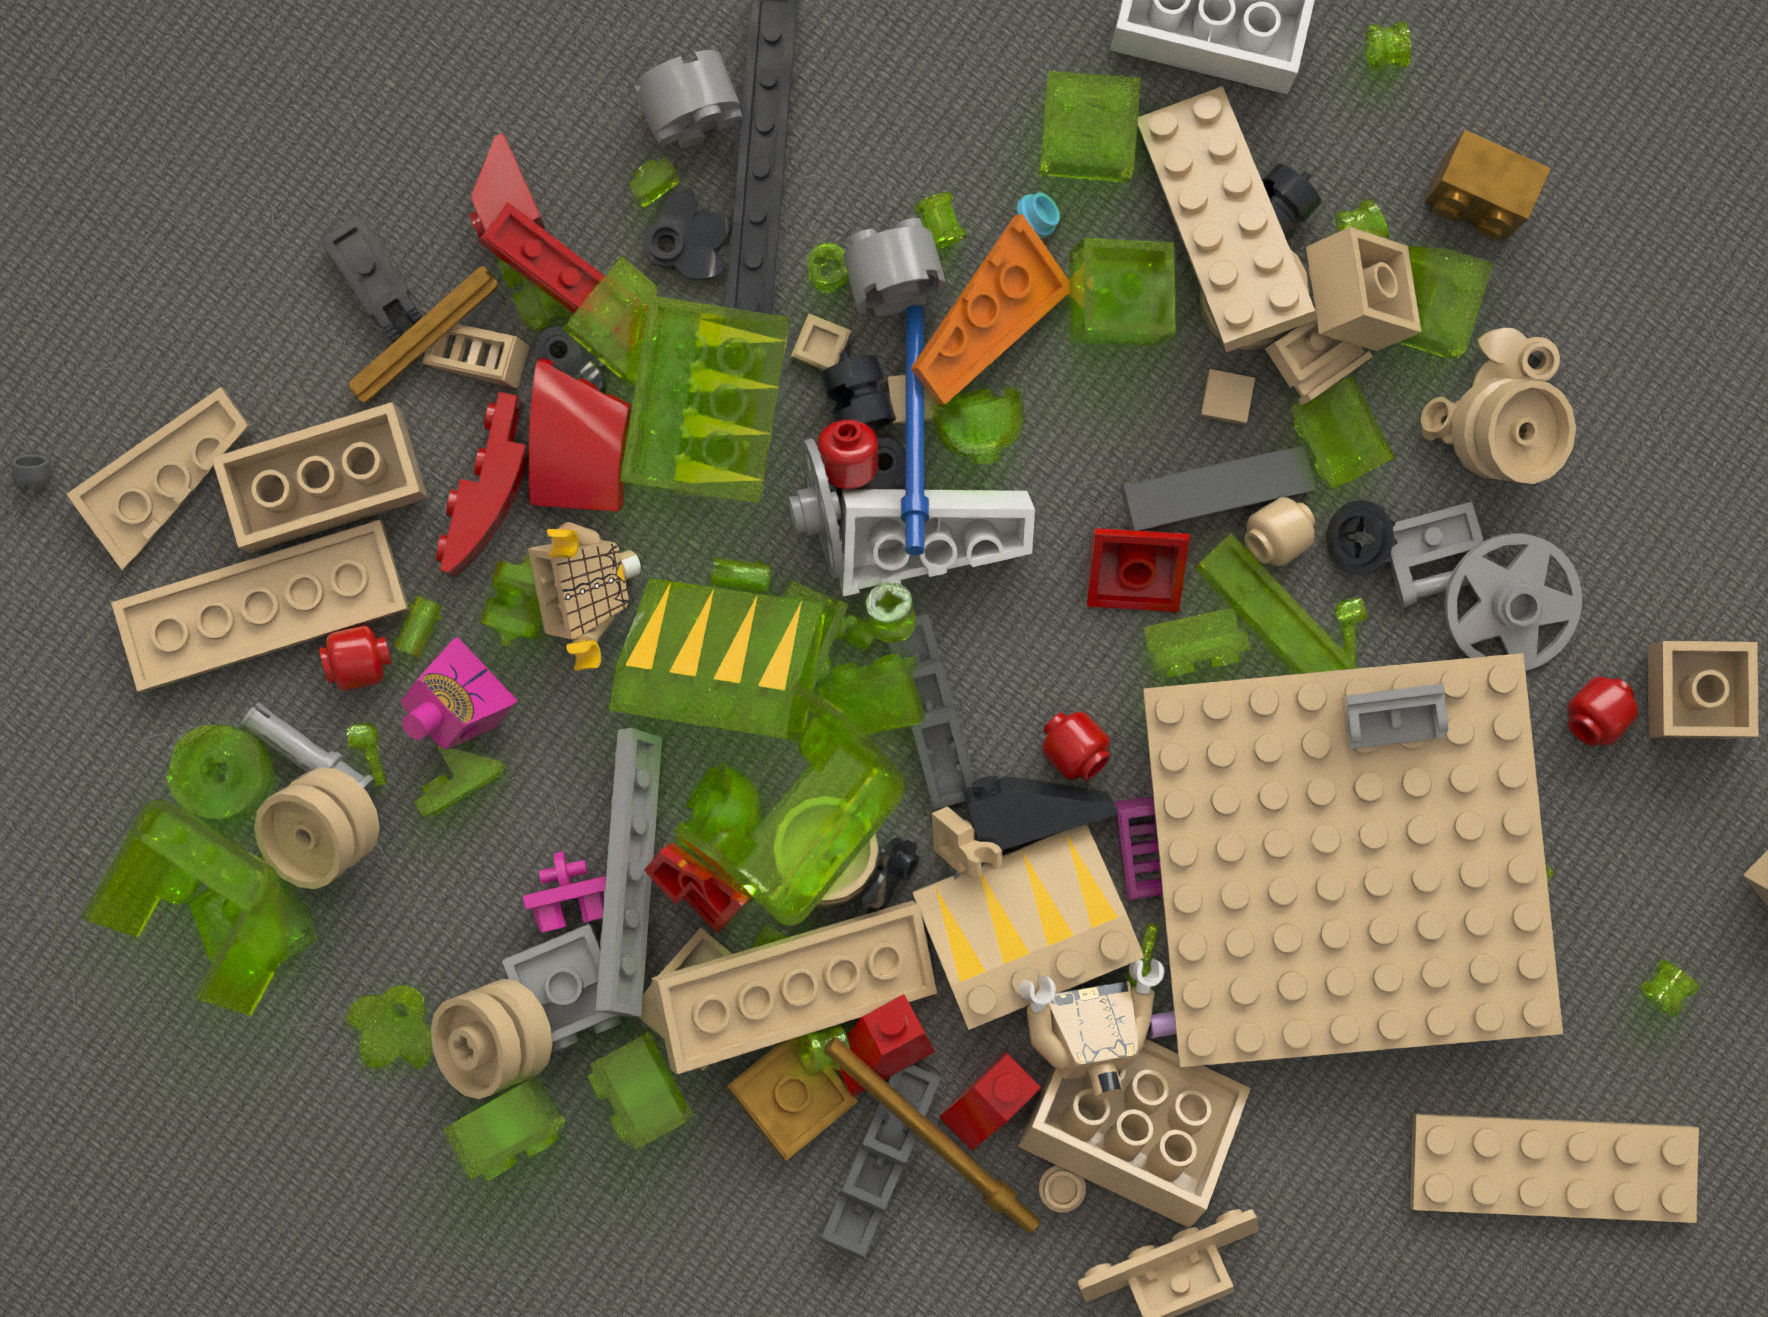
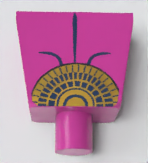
M456 637L421 674L402 698V707L408 712L402 719V726L407 735L415 740H421L429 734L441 748L449 749L497 727L518 700L472 651Z

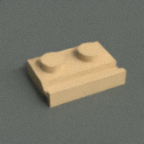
M1315 321L1294 328L1265 348L1289 387L1294 386L1300 394L1301 398L1298 401L1301 405L1309 402L1373 357L1370 351L1365 353L1361 346L1320 335Z

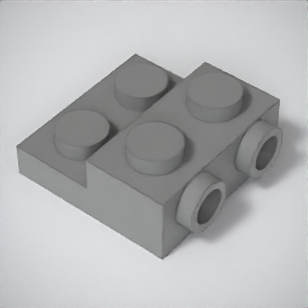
M592 924L585 925L502 960L509 980L518 981L531 990L543 1006L551 1027L552 1052L578 1042L575 1033L593 1026L595 1034L622 1024L618 1015L596 1011V989L601 946Z

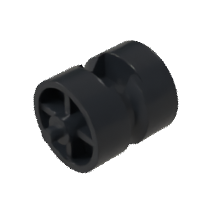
M1277 163L1264 177L1262 182L1288 242L1296 232L1294 222L1296 220L1302 222L1308 220L1322 204V200L1318 192L1308 182L1311 175L1307 171L1300 175L1292 168Z
M849 351L840 353L842 362L820 373L827 400L836 403V407L831 412L834 422L845 419L857 420L867 424L872 430L876 431L896 420L889 394L880 391V386L885 380L877 356L869 355L851 359Z

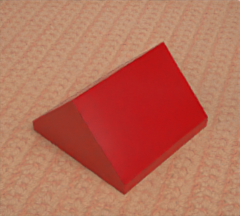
M1095 528L1090 535L1087 607L1179 612L1190 535Z

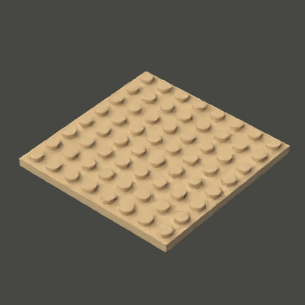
M1524 653L1143 689L1180 1067L1563 1034ZM1444 683L1448 718V732H1445L1446 737L1349 749L1342 697Z

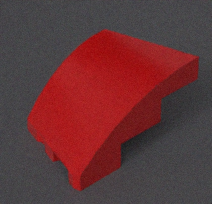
M540 358L536 362L530 412V505L619 512L624 506L622 461L634 449L631 405L612 394L602 393L596 385L583 378L576 380L553 367L552 361Z
M673 842L664 847L644 869L646 874L676 905L684 898L716 933L724 928L751 899Z

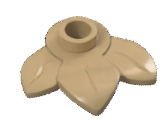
M1499 328L1488 331L1480 336L1477 342L1489 360L1485 361L1477 371L1472 387L1478 382L1493 377L1546 382L1558 370L1560 363L1559 351L1550 340L1543 337L1526 338L1514 328ZM1538 351L1541 355V363L1538 367L1531 368L1528 358L1531 353Z

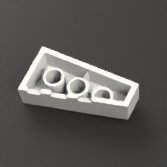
M1122 0L1110 50L1288 94L1298 74L1315 0Z
M842 489L840 540L843 542L841 546L842 553L844 554L845 572L844 576L839 578L843 596L860 593L859 589L880 584L882 588L901 584L900 580L928 574L929 577L945 574L947 569L971 564L972 567L1032 554L1035 508L1027 491L924 490V496L929 499V520L924 523V553L913 556L905 552V523L900 518L901 498L905 496V490Z

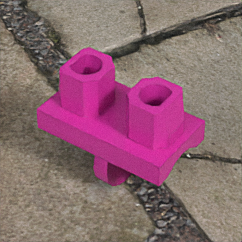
M560 851L554 853L555 867L539 870L542 884L558 880L560 887L523 895L525 909L533 910L534 918L541 933L567 927L562 901L578 898L584 922L603 918L606 876L573 884L572 877L588 873L585 860L568 863L565 852Z

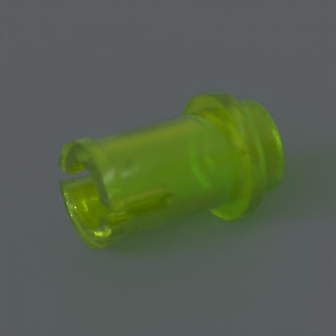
M715 557L713 566L716 567V570L712 569V586L752 590V595L755 596L759 595V592H768L772 566L763 564V559H757L756 563Z
M417 595L414 602H408L407 604L411 609L393 646L421 658L422 651L436 620L441 621L443 618L439 614L443 606Z

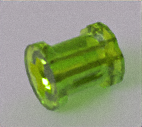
M952 192L932 195L913 206L915 214L921 215L925 227L932 232L937 250L957 244L968 236L966 229L960 228L951 205L954 200Z
M834 243L817 245L811 250L807 258L809 279L817 290L825 293L835 292L838 288L843 287L848 280L843 258L845 251ZM827 259L834 260L835 268L838 269L832 270L830 277L822 276L821 267H819L825 266Z

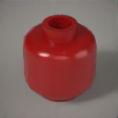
M846 419L833 422L823 429L818 437L817 446L819 453H821L822 463L825 464L824 470L826 477L829 478L828 483L842 489H854L870 482L878 469V439L874 430L867 424L857 420Z
M367 625L333 632L328 635L326 646L319 648L328 684L336 683L337 687L344 692L381 683L384 678L383 666L392 664L386 638L376 639L373 630Z
M1595 677L1590 679L1567 705L1568 727L1576 738L1587 745L1597 746L1598 744L1606 746L1614 744L1638 717V706L1634 700L1632 688L1626 682L1617 678Z
M1078 711L1068 716L1061 712L1054 716L1043 729L1047 736L1042 744V754L1068 780L1082 778L1084 781H1088L1095 777L1111 759V754L1108 752L1111 744L1110 737L1084 712Z

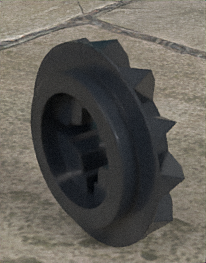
M1357 500L1343 505L1335 512L1327 528L1326 544L1330 557L1340 569L1354 575L1376 573L1378 568L1391 561L1389 555L1393 546L1398 541L1394 538L1393 531L1396 523L1388 517L1385 512L1386 508L1370 501ZM1365 525V533L1372 534V537H1375V542L1364 544L1362 547L1360 542L1348 538V535L1363 532Z

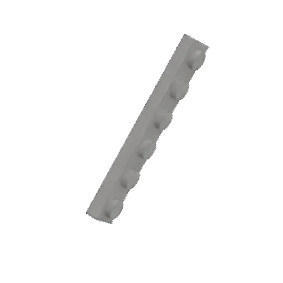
M634 728L618 729L603 924L600 940L599 974L596 989V1011L623 1017H641L652 882V879L646 874L644 869L653 860L662 750V737Z

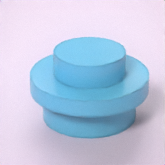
M1044 193L1027 194L1017 203L1018 215L1023 214L1039 238H1046L1054 232L1055 226L1060 220V213L1057 205L1048 195Z

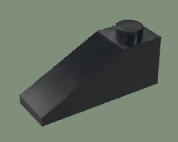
M998 776L982 777L975 780L971 784L972 787L962 790L971 823L976 832L977 841L994 843L1001 850L1118 815L1116 805L1109 793L1100 790L1008 776L998 778Z

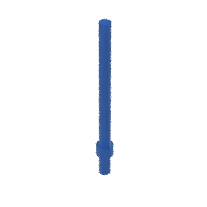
M918 305L906 308L905 496L901 498L900 514L901 520L905 523V552L913 556L924 553V523L929 520V499L924 496V386L910 369L924 349V308Z

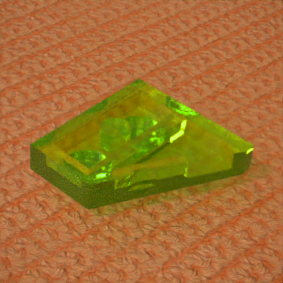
M621 256L614 262L562 329L632 387L641 377L658 286Z

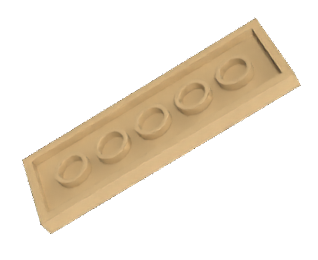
M1223 86L1137 117L1138 130L1225 351H1232L1317 320L1313 303Z
M381 520L111 602L137 692L141 693L409 610L384 523Z
M914 901L651 978L670 1069L676 1074L860 1018L903 994L909 1002L937 994L920 903Z
M1413 1113L1410 1208L1422 1211L1696 1223L1699 1128L1682 1125Z

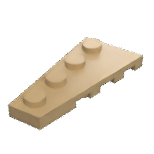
M220 387L66 495L121 570H125L214 468L212 457L227 453L250 425L225 390Z

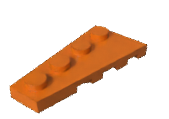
M1023 214L1014 215L910 368L937 405L948 403L1074 289L1072 283Z

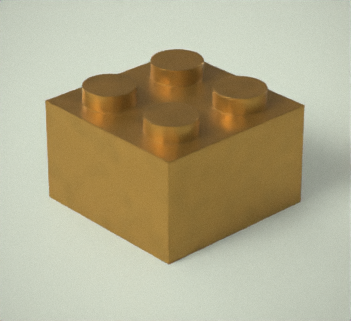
M1464 130L1446 152L1424 202L1434 206L1433 211L1445 219L1457 221L1461 218L1476 225L1475 230L1485 237L1500 240L1501 237L1509 239L1529 219L1551 168Z

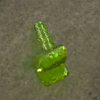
M1353 597L1339 602L1335 608L1337 620L1344 634L1345 664H1356V631L1354 624L1367 620V611L1363 600Z
M850 615L846 618L849 630L844 640L866 652L880 628L860 616Z
M371 723L352 724L347 729L349 748L365 749V756L372 776L376 780V787L386 784L387 781L377 751V728Z
M1147 923L1141 945V950L1145 957L1140 959L1143 961L1142 977H1146L1151 971V965L1147 963L1151 957L1158 925L1153 923ZM1128 971V981L1131 985L1136 986L1137 981L1131 977Z

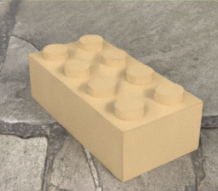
M393 402L212 457L237 545L249 553L428 499L403 413Z

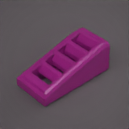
M1153 796L1114 802L1118 815L1114 817L1127 899L1133 900L1163 895L1161 878L1143 881L1135 880V874L1160 870ZM1152 816V821L1131 824L1128 822V818ZM1149 833H1154L1155 840L1131 843L1130 836ZM1157 852L1158 859L1133 862L1134 855Z

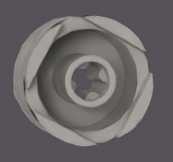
M703 50L695 52L698 61L684 63L682 57L679 56L652 68L638 79L640 86L635 85L634 89L654 140L657 141L658 145H666L678 141L680 148L691 147L706 138L704 132L716 126L717 128L729 127L743 118L740 111V102L721 54L718 51Z
M906 219L896 224L894 229L879 233L873 229L862 230L849 238L851 247L843 254V262L858 313L866 315V308H874L876 316L906 312V308L909 306H922L926 304L924 295L934 289L937 297L946 290L947 283L932 232L923 227L921 219Z

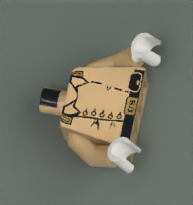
M1138 959L1130 963L1129 973L1137 981L1136 986L1132 988L1130 982L1126 981L1055 993L1056 987L1053 980L1040 974L1038 976L1040 988L1037 994H1034L1032 982L1023 980L1019 985L1021 997L1031 1002V1005L1027 1007L1031 1045L1053 1067L1059 1069L1064 1079L1070 1080L1089 1076L1095 1099H1108L1123 1092L1117 1071L1126 1069L1143 1049L1152 1018L1155 992L1150 987L1160 983L1164 975L1162 964L1155 959H1152L1151 971L1146 977H1142L1141 973L1143 969L1142 960Z

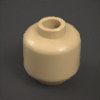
M1286 497L1272 500L1249 517L1246 525L1247 533L1245 534L1247 548L1255 559L1263 564L1269 563L1274 566L1286 565L1307 551L1314 543V515L1301 502L1296 503Z

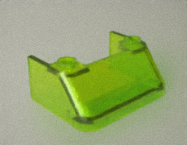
M798 682L795 683L791 690L814 714L813 718L802 730L798 742L799 752L809 765L752 835L749 836L737 827H727L719 831L707 844L680 824L673 830L711 868L749 896L754 903L770 916L786 926L799 924L811 913L899 805L906 790V780L903 774L845 711Z
M154 799L147 803L139 813L82 918L86 921L139 938L160 899L175 905L184 904L195 895L201 882H203L243 910L195 997L200 1001L252 1016L290 945V930L276 871L270 864L179 805L164 799Z

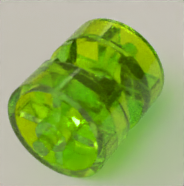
M526 555L524 563L519 562L518 565L497 561L490 584L496 593L494 597L486 599L479 624L498 630V634L502 635L500 645L509 647L511 639H517V636L538 641L543 621L529 555Z

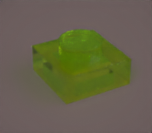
M664 157L659 162L652 159L641 165L632 175L634 180L628 184L633 196L641 207L644 208L680 183L674 166L667 157Z

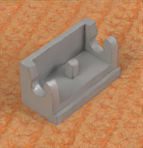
M1444 683L1342 697L1349 749L1446 737L1445 732H1448V718Z

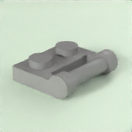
M1472 502L1395 522L1393 531L1394 538L1398 543L1392 548L1389 555L1391 559L1389 563L1400 605L1403 608L1415 605L1419 598L1445 592L1454 571L1451 570L1413 581L1410 567L1469 552L1472 548L1483 542ZM1487 553L1482 556L1489 560ZM1465 577L1462 580L1461 587L1469 585Z

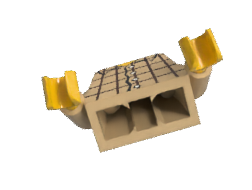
M567 522L557 529L547 530V536L552 537V544L529 548L528 552L545 634L573 640V643L567 644L566 648L569 654H575L576 656L575 671L596 669L601 663V651L597 642L614 620L615 614L627 607L629 598L625 581L638 576L641 571V565L633 551L626 550L620 553L619 547L615 542L601 540L596 531Z

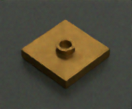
M806 1034L780 1042L725 1087L783 1162L787 1161L858 1102Z

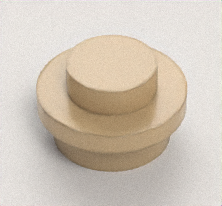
M1058 1165L1048 1168L1039 1181L1038 1188L1041 1200L1049 1209L1056 1212H1069L1076 1209L1082 1203L1086 1194L1084 1178Z

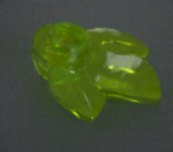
M395 985L389 988L383 995H364L357 999L349 1008L345 1021L352 1027L363 1031L359 1051L363 1062L368 1068L383 1067L393 1062L400 1055L410 1065L421 1069L431 1056V1028L424 1020L426 1004L423 996L417 989L408 985ZM394 1004H403L408 1010V1015H399L394 1010Z

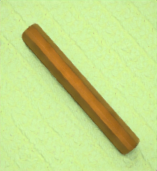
M484 266L475 270L349 382L352 393L362 402H369L492 294L499 286L496 277Z

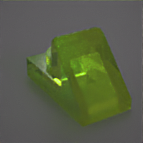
M437 744L436 746L453 773L454 778L448 780L444 774L430 781L421 788L424 795L415 800L414 803L424 818H432L511 770L506 762L454 748L444 749Z

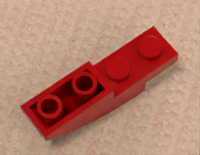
M499 392L497 402H490L484 422V429L490 431L486 449L479 448L474 467V474L480 476L479 483L460 479L458 490L451 489L446 506V516L452 517L448 535L442 534L440 536L436 551V562H441L440 571L447 575L456 577L491 541L508 514L524 478L529 460V449L524 444L514 443L523 404L517 395Z

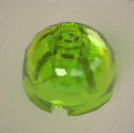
M1003 386V396H994L990 388L978 389L956 394L948 403L941 405L942 407L932 403L930 411L939 441L946 450L956 456L972 457L973 464L975 465L988 464L1000 460L999 451L1011 447L1021 436L1025 423L1024 405L1020 388Z
M719 762L720 769L714 766L709 768L697 783L685 806L689 809L693 808L689 823L687 824L680 820L677 829L676 840L679 846L707 858H727L738 853L747 843L753 845L760 837L764 828V820L760 818L762 801L758 789L748 776L724 762Z

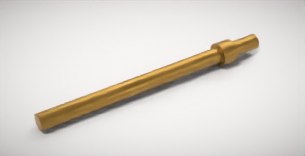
M833 1037L827 1042L823 1052L984 1195L983 1201L996 1213L1004 1212L1027 1234L1032 1233L1038 1227L1040 1219L1016 1199V1191L1002 1179L996 1181L840 1040Z

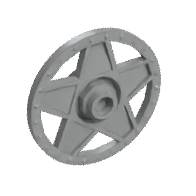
M807 439L802 441V459L807 488L796 490V496L788 497L790 514L796 534L804 532L806 536L818 534L826 565L832 578L836 579L843 577L845 572L844 554L842 553L841 546L843 542L840 540V526L837 524V520L842 519L841 508L837 493L830 492L829 478L826 477L825 464L822 463L818 446L813 439Z
M1502 534L1481 542L1472 548L1457 564L1446 588L1444 602L1446 624L1454 642L1467 657H1486L1475 650L1470 644L1499 636L1507 655L1524 653L1525 671L1551 660L1569 642L1580 619L1582 590L1573 564L1555 545L1529 534ZM1525 544L1506 569L1482 557L1486 553L1505 545ZM1550 556L1562 569L1569 588V594L1544 586ZM1465 577L1477 596L1478 601L1458 620L1457 597L1462 580ZM1565 621L1564 626L1554 641L1537 654L1539 626Z

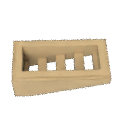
M456 324L425 352L422 363L433 368L516 389L521 380L529 352V345L517 336ZM449 335H454L456 337L450 358H443ZM469 339L472 340V345L467 362L465 363L462 360ZM486 345H491L485 367L481 366Z

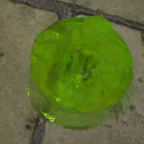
M204 725L186 733L176 743L171 753L173 755L167 771L168 786L178 804L186 811L208 819L231 820L252 813L264 802L274 785L273 763L265 745L250 732L227 725ZM217 763L228 766V770L225 772V781L215 780L213 777L219 772Z

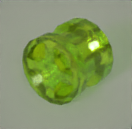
M1397 21L1391 27L1384 28L1379 24L1367 25L1365 50L1368 67L1371 71L1381 70L1384 65L1394 64L1398 68L1409 67L1411 61V38L1406 21Z
M1371 198L1361 201L1358 208L1351 212L1342 210L1334 215L1338 232L1353 227L1389 239V230L1385 218L1378 205Z
M885 583L871 590L866 598L865 606L870 618L869 622L872 633L884 642L895 643L909 637L915 630L917 623L910 592L904 586L897 583Z
M1661 959L1656 965L1657 973L1651 980L1643 981L1638 989L1660 1009L1677 1018L1683 1011L1682 1003L1687 997L1695 996L1700 990V986L1677 966L1665 959Z
M840 1024L797 1037L799 1059L808 1076L820 1075L825 1068L832 1067L834 1070L842 1069L823 1052L824 1046L833 1037H836L850 1049L846 1033Z

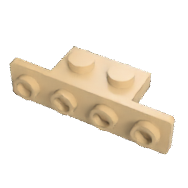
M1240 1209L1232 1210L1219 1216L1216 1219V1224L1202 1230H1198L1196 1227L1185 1229L1173 1236V1242L1156 1249L1153 1245L1141 1247L1133 1251L1128 1256L1129 1260L1114 1266H1111L1109 1263L1095 1266L1085 1273V1278L1077 1282L1084 1301L1089 1302L1129 1285L1142 1317H1175L1235 1292L1217 1249L1258 1232L1257 1217L1253 1209L1243 1213Z

